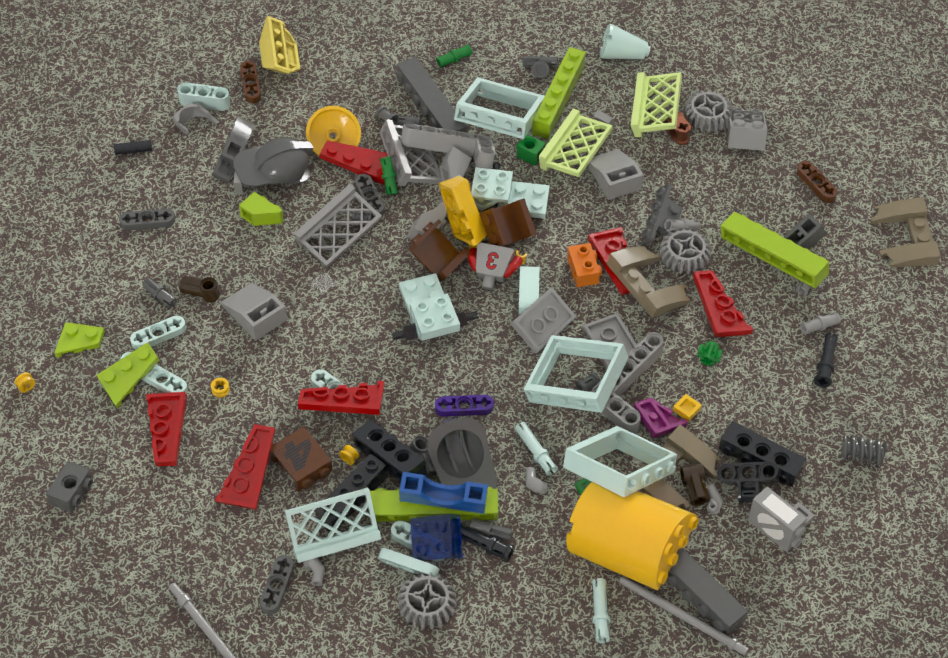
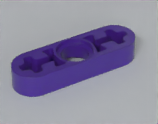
M489 395L442 396L435 401V412L442 417L488 415L494 409L493 398ZM473 402H476V408H473ZM485 402L487 407H483L482 403ZM468 403L470 407L468 409H461L459 404ZM442 404H446V409H442Z

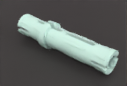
M525 422L520 423L522 428L518 424L515 427V431L534 455L535 462L541 465L547 476L552 475L550 470L555 473L558 467L549 457L547 449H543Z
M597 578V584L595 579L592 581L594 599L593 624H595L596 642L605 643V638L606 642L610 640L608 625L610 623V616H608L606 580Z

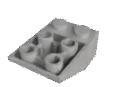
M734 107L732 120L731 116H729L728 148L765 151L768 130L764 112L759 109H751L749 111Z
M619 149L594 156L587 165L608 200L642 190L644 176L634 160Z
M250 283L220 302L226 311L255 341L287 321L285 305L273 293L254 283Z

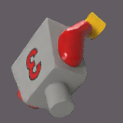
M478 243L475 247L469 244L470 253L468 261L471 269L476 272L477 277L483 279L482 288L486 290H493L495 281L504 282L505 278H509L518 270L521 264L526 262L527 253L521 256L519 255V250L516 251L515 255L512 248L486 243Z

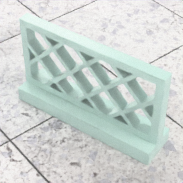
M369 488L285 510L293 552L298 563L381 540ZM365 495L366 503L362 509L353 504L357 497ZM342 501L347 504L342 514L332 510L337 502ZM319 507L326 510L321 520L311 516L314 510ZM351 507L360 511L354 522L345 517ZM301 513L306 517L298 526L292 522L291 515ZM330 513L339 517L333 527L324 523ZM363 514L371 519V525L362 527L357 523ZM309 518L318 523L313 533L304 529ZM342 520H345L352 525L347 532L342 533L337 528ZM321 526L331 530L325 538L316 536ZM301 531L310 536L306 543L297 544L296 539Z

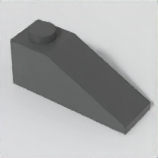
M809 213L784 238L792 240L803 248L809 249L827 233L822 225Z

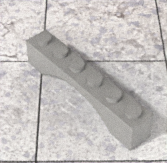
M453 146L446 153L439 167L442 182L457 176H465L471 168L469 163L472 158ZM442 195L435 209L421 214L413 222L407 237L413 239L418 233L422 235L424 233L423 228L430 221L435 223L439 219L441 223L436 228L438 230L443 228L447 212Z

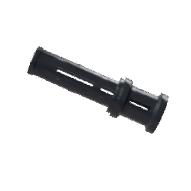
M831 332L825 335L821 361L816 365L818 372L814 377L815 385L823 388L831 386V374L835 369L832 362L838 336L833 333V338L830 339Z
M458 522L451 529V535L485 549L488 555L500 557L505 563L509 562L514 553L515 545L505 544L499 541L497 537H487Z

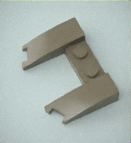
M924 197L894 201L875 207L874 211H878L876 217L871 218V224L907 222L913 243L879 251L881 258L888 256L893 261L889 265L891 268L938 265L941 255L937 241H933L926 217L928 211Z
M645 246L630 247L610 253L606 264L651 318H655L690 302V298L686 297L685 291L687 286L685 284L669 286L655 291L637 270L661 259L659 254L650 252L645 249Z
M679 425L670 434L663 448L677 454L675 465L682 458H685L694 465L702 464L705 473L716 479L717 471L714 470L715 462L720 463V458L698 437L682 425ZM642 464L639 469H641V468H643V467H645V466H647V465H649V464H646V465H643V464ZM663 478L638 490L674 506L682 505L685 510L691 506Z

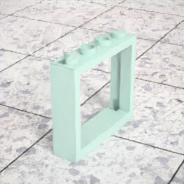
M477 77L457 102L454 120L524 139L533 126V119L545 96ZM477 96L528 109L529 111L524 118H520L471 103Z
M551 335L524 387V392L529 402L602 413L629 358L624 344ZM560 353L611 360L596 393L544 386Z
M615 426L566 448L563 468L622 497H626L674 473L677 454L619 426ZM618 449L649 465L631 474L624 475L594 459Z

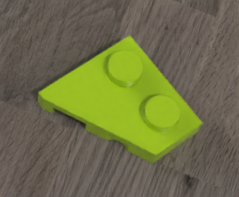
M65 322L54 352L55 357H62V354L72 351L78 353L86 349L99 348L105 333L104 328Z

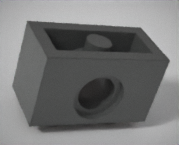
M67 461L46 493L49 504L72 513L74 508L80 505L85 491L92 487L93 478L90 469Z

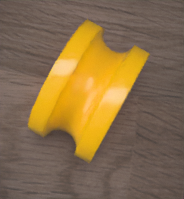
M27 372L20 374L14 382L22 393L33 389L36 384L31 374Z
M216 378L211 383L212 394L215 397L222 398L228 395L230 387L225 378ZM221 385V387L223 386L224 389L220 390L218 388L217 390V386Z
M345 445L344 450L339 452V456L347 464L353 465L360 455L355 448Z

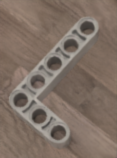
M409 123L403 125L400 142L404 146L446 153L454 146L464 154L472 156L475 167L492 169L495 148L493 140L489 136Z
M653 332L648 334L628 353L629 358L616 382L618 385L614 387L601 413L615 425L633 434L640 430V413L619 396L663 353V337L659 333ZM601 381L592 389V392L596 393ZM618 408V409H620V410H619V411H613L612 409ZM633 420V421H635V422H634V423H628L627 421Z

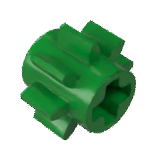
M708 341L705 345L700 344L697 357L700 358L702 364L712 366L715 362H720L723 350L719 349L720 347L716 342Z

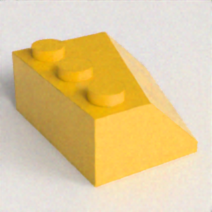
M457 176L438 183L453 236L472 246L477 245L487 236V233L471 194L469 181L464 177Z

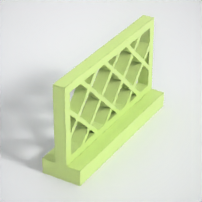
M645 72L637 73L631 118V128L635 137H642L643 132L676 129L682 81L681 72L646 76ZM677 79L672 85L668 84L670 80ZM650 82H659L654 87L650 85ZM662 86L667 87L663 92L658 91ZM673 91L675 94L668 98L666 95ZM654 93L658 95L653 100L649 99V97ZM661 99H664L665 102L660 106L656 104ZM671 104L673 108L666 111L664 108ZM652 106L656 108L651 113L647 112V110ZM659 112H662L664 115L661 116L659 119L654 117ZM668 117L672 119V123H663ZM649 120L654 121L651 125H645Z
M572 109L539 155L540 168L545 171L552 168L580 177L613 130L612 125L581 116L579 110ZM581 123L589 125L588 127H584L581 129L579 127ZM604 129L605 131L596 134L595 130ZM592 131L593 135L584 137L583 133ZM578 134L581 137L579 139L571 140L572 136ZM595 139H596V141H597L596 144H592V145H589V146H588V144H587L588 141H592V140H595ZM584 143L585 147L576 149L574 146L577 144ZM569 146L572 147V150L563 152L562 150L563 148ZM588 152V155L584 157H579L578 155L579 153ZM575 155L577 158L569 161L566 159V157ZM563 158L564 161L562 163L554 162L555 160ZM578 163L580 165L577 170L570 168L571 165Z

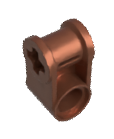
M678 111L676 129H668L666 131L676 144L686 145L690 141L688 134L691 131V125L685 119L683 113ZM668 117L663 123H672V119Z

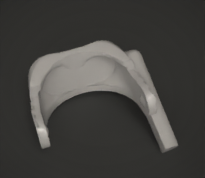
M188 103L173 116L174 124L185 135L189 131L183 125L194 117L208 118L216 126L220 123L200 103Z

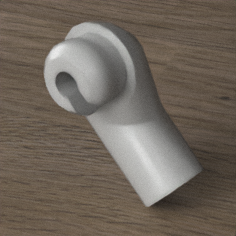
M534 467L526 468L527 488L535 493L544 494L548 488L547 484L536 478V469Z
M712 484L707 487L710 497L707 511L711 514H717L722 507L723 499L716 486Z
M314 558L303 561L304 567L313 571L311 584L322 586L325 567L320 560Z

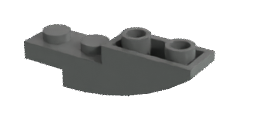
M237 117L211 176L226 183L230 182L235 170L233 160L238 153L244 151L254 123L242 117Z

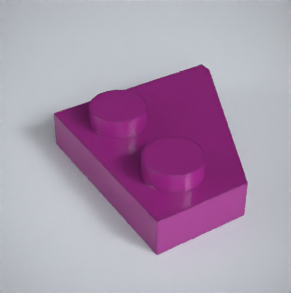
M653 398L634 403L633 408L640 413V420L653 438L671 433L679 425L686 427L688 424L686 419L680 420L673 416L672 410L662 406Z

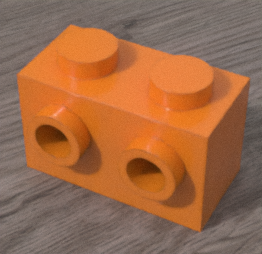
M590 243L569 246L567 260L576 288L599 284L602 268L601 265H597L596 250H592Z

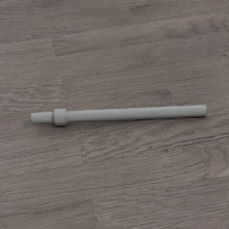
M172 583L169 589L177 598L179 606L182 609H186L224 658H236L192 604L193 600L187 593L184 594L176 583Z

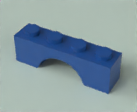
M403 472L399 498L401 502L484 514L488 485L474 482H465L461 485H444L429 480L425 475Z

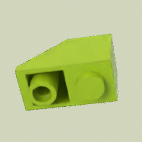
M253 192L239 204L240 217L254 226L281 224L284 222L282 209L256 192Z

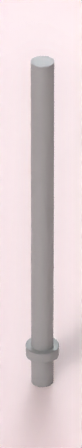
M621 577L619 581L621 585L727 645L729 650L733 651L734 649L744 656L747 654L749 648L739 643L737 638L734 637L732 639L627 577Z

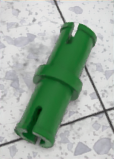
M469 44L456 50L452 49L449 53L436 57L437 64L442 68L452 62L457 63L459 59L472 55V49Z
M391 156L380 158L383 172L381 176L385 182L387 196L398 194L395 180L397 176L393 170Z

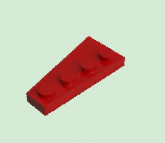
M326 141L319 158L356 174H367L373 181L385 185L384 179L381 176L383 172L380 158L388 157L386 152Z
M622 227L589 234L588 242L591 244L592 249L596 250L597 257L620 294L630 293L606 264L610 253L626 249L627 247L626 239L622 235Z
M254 424L239 457L236 458L229 476L223 483V488L214 500L216 503L257 510L276 432L274 427Z

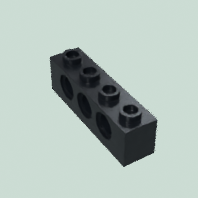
M370 419L352 433L355 447L367 457L369 454H372L387 465V472L401 482L403 472L427 475L426 461L423 456L414 453L407 444H402L394 434L390 435L381 424L377 425Z
M734 421L730 423L722 435L718 448L725 455L733 456L742 463H774L781 470L779 482L792 487L804 469L807 459ZM767 469L765 475L773 476L775 469Z
M369 454L328 498L364 488H369V491H375L387 478V465L372 454ZM365 495L357 497L353 504L359 507L366 500ZM342 501L337 502L332 510L342 514L347 504ZM321 507L315 510L316 518L321 520L326 510ZM351 507L345 517L349 518L356 509ZM330 513L324 523L333 527L339 517ZM342 520L339 527L345 522V520ZM322 526V527H323L324 529H326L328 532L331 531L330 529H328V528Z

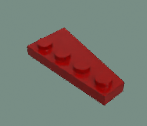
M712 270L694 271L692 277L714 337L752 334L753 328L746 324L744 321L745 317L741 311H737L733 299L726 295L724 292L725 288Z
M377 381L376 385L359 383L357 387L338 385L335 389H329L328 387L301 389L298 409L380 415L385 383L384 381Z
M185 392L146 394L154 462L157 467L177 466L187 395Z

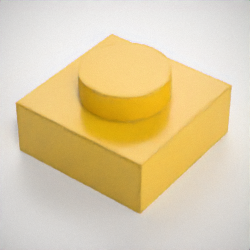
M685 394L673 406V412L689 422L701 410L702 404Z

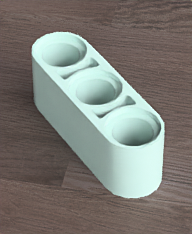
M182 83L177 87L179 102L183 106H186L188 103H200L205 109L225 111L230 107L229 92L226 88L194 83Z
M520 266L518 315L539 298L540 267Z

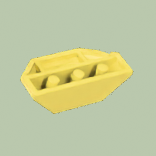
M267 16L259 41L262 67L286 74L299 71L300 62L297 43L285 28L286 25L283 21Z

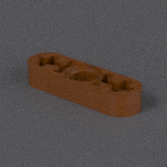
M244 61L240 65L245 100L248 103H257L261 100V91L256 64L253 61ZM247 68H250L251 73L247 74ZM249 80L255 81L253 84H247L246 82ZM254 90V96H251L250 91Z
M801 161L797 167V175L823 202H834L838 193L835 186L813 163ZM812 180H819L821 184H814Z

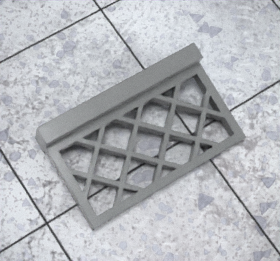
M385 120L379 133L387 155L392 158L393 170L396 173L398 185L406 186L408 182L432 184L442 182L432 150L425 149L424 152L414 147H408L409 150H406L401 145V136L397 134V132L402 133L403 126L394 125L393 120ZM411 151H414L415 153L420 155V157H416L414 154L411 153ZM406 157L410 158L414 163L409 162ZM422 158L426 159L427 161L430 162V165H428L427 163H425V162L422 161L421 159H422ZM417 164L420 165V166L423 167L425 170L422 171L421 169H419L418 167H416V165H417ZM411 170L420 176H412ZM429 171L430 173L435 175V177H431L427 174V172Z
M349 184L294 234L296 241L300 245H303L323 265L328 267L381 220L382 215ZM357 199L361 203V209H350V203ZM339 213H347V221H336V216ZM350 213H361V221H350ZM363 213H372L375 216L371 221H363ZM326 225H333V233H322V228ZM336 225H347V233H336ZM349 225H360V231L358 233H349ZM311 238H319V246H311L307 242ZM322 238H333V246H322ZM336 238H347L346 244L335 246ZM322 250H333V255L328 260H325L322 257Z

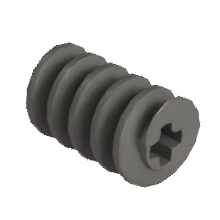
M844 434L841 446L843 460L846 461L848 455H851L852 462L855 461L856 457H859L860 463H863L864 459L867 458L868 464L871 465L873 459H875L877 466H879L885 457L887 441H884L881 445L880 440L876 439L872 444V439L867 438L864 443L861 436L857 441L854 435H851L849 440H847V435Z

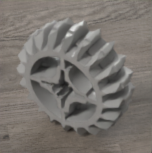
M709 89L707 92L702 90L699 93L694 92V95L689 96L685 103L684 116L691 126L694 125V130L700 128L701 132L707 130L709 133L713 130L716 133L718 129L722 131L724 127L728 126L729 116H731L732 120L733 107L731 101H728V97H723L722 93L717 94L716 90L714 92H710Z
M682 228L681 231L668 232L667 236H664L660 244V256L662 263H666L667 268L672 267L673 272L679 270L681 275L683 271H686L689 275L691 271H702L704 266H707L709 259H711L712 248L709 244V239H705L704 234L699 235L698 230L693 232L691 228L689 230Z
M431 572L428 576H424L421 573L420 578L413 575L412 581L406 579L405 586L400 588L398 595L400 615L405 617L407 624L413 621L414 628L421 624L422 630L426 628V625H430V629L433 630L434 624L441 628L442 621L448 623L449 616L454 614V608L457 603L455 601L456 593L453 592V586L448 585L447 578L441 580L440 574L432 577ZM429 595V602H427V606L425 607V600H427V596ZM411 605H414V607L421 609L422 612L414 609Z

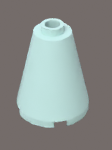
M613 24L607 25L602 40L604 41L603 47L600 49V58L644 59L645 56L648 57L650 52L648 42Z

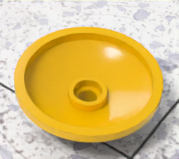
M326 106L317 110L310 117L306 127L307 142H311L313 152L319 156L327 140L358 147L361 139V127L355 115L349 110L340 106ZM334 133L336 138L332 139L329 135Z

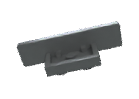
M668 183L657 190V198L651 206L652 212L646 221L647 227L641 235L642 241L640 245L646 246L653 241L657 231L667 236L668 231L664 228L665 221L667 219L678 220L680 218L683 208L668 198L672 184Z

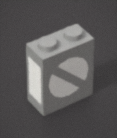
M769 487L762 490L753 499L748 521L786 552L792 547L794 549L797 548L803 540L801 536L806 530L804 526L807 518Z

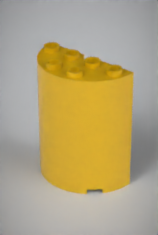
M591 482L580 496L569 522H572L573 526L572 530L567 533V549L577 556L658 590L661 584L663 585L666 582L671 566L677 563L678 554L676 553L678 549L685 548L688 543V536L692 530L696 529L699 519L694 513L643 492L636 491L626 497H622Z

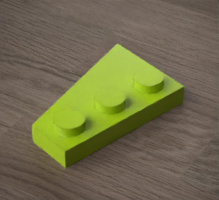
M147 342L96 376L118 408L127 394L133 392L134 386L140 379L145 378L158 363L159 358Z

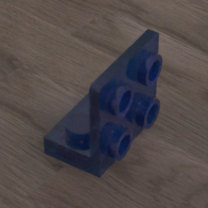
M446 514L411 518L413 558L421 561L463 559L459 515Z

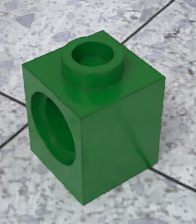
M527 134L524 139H520L516 144L517 158L536 166L539 162V155L544 150L546 143Z

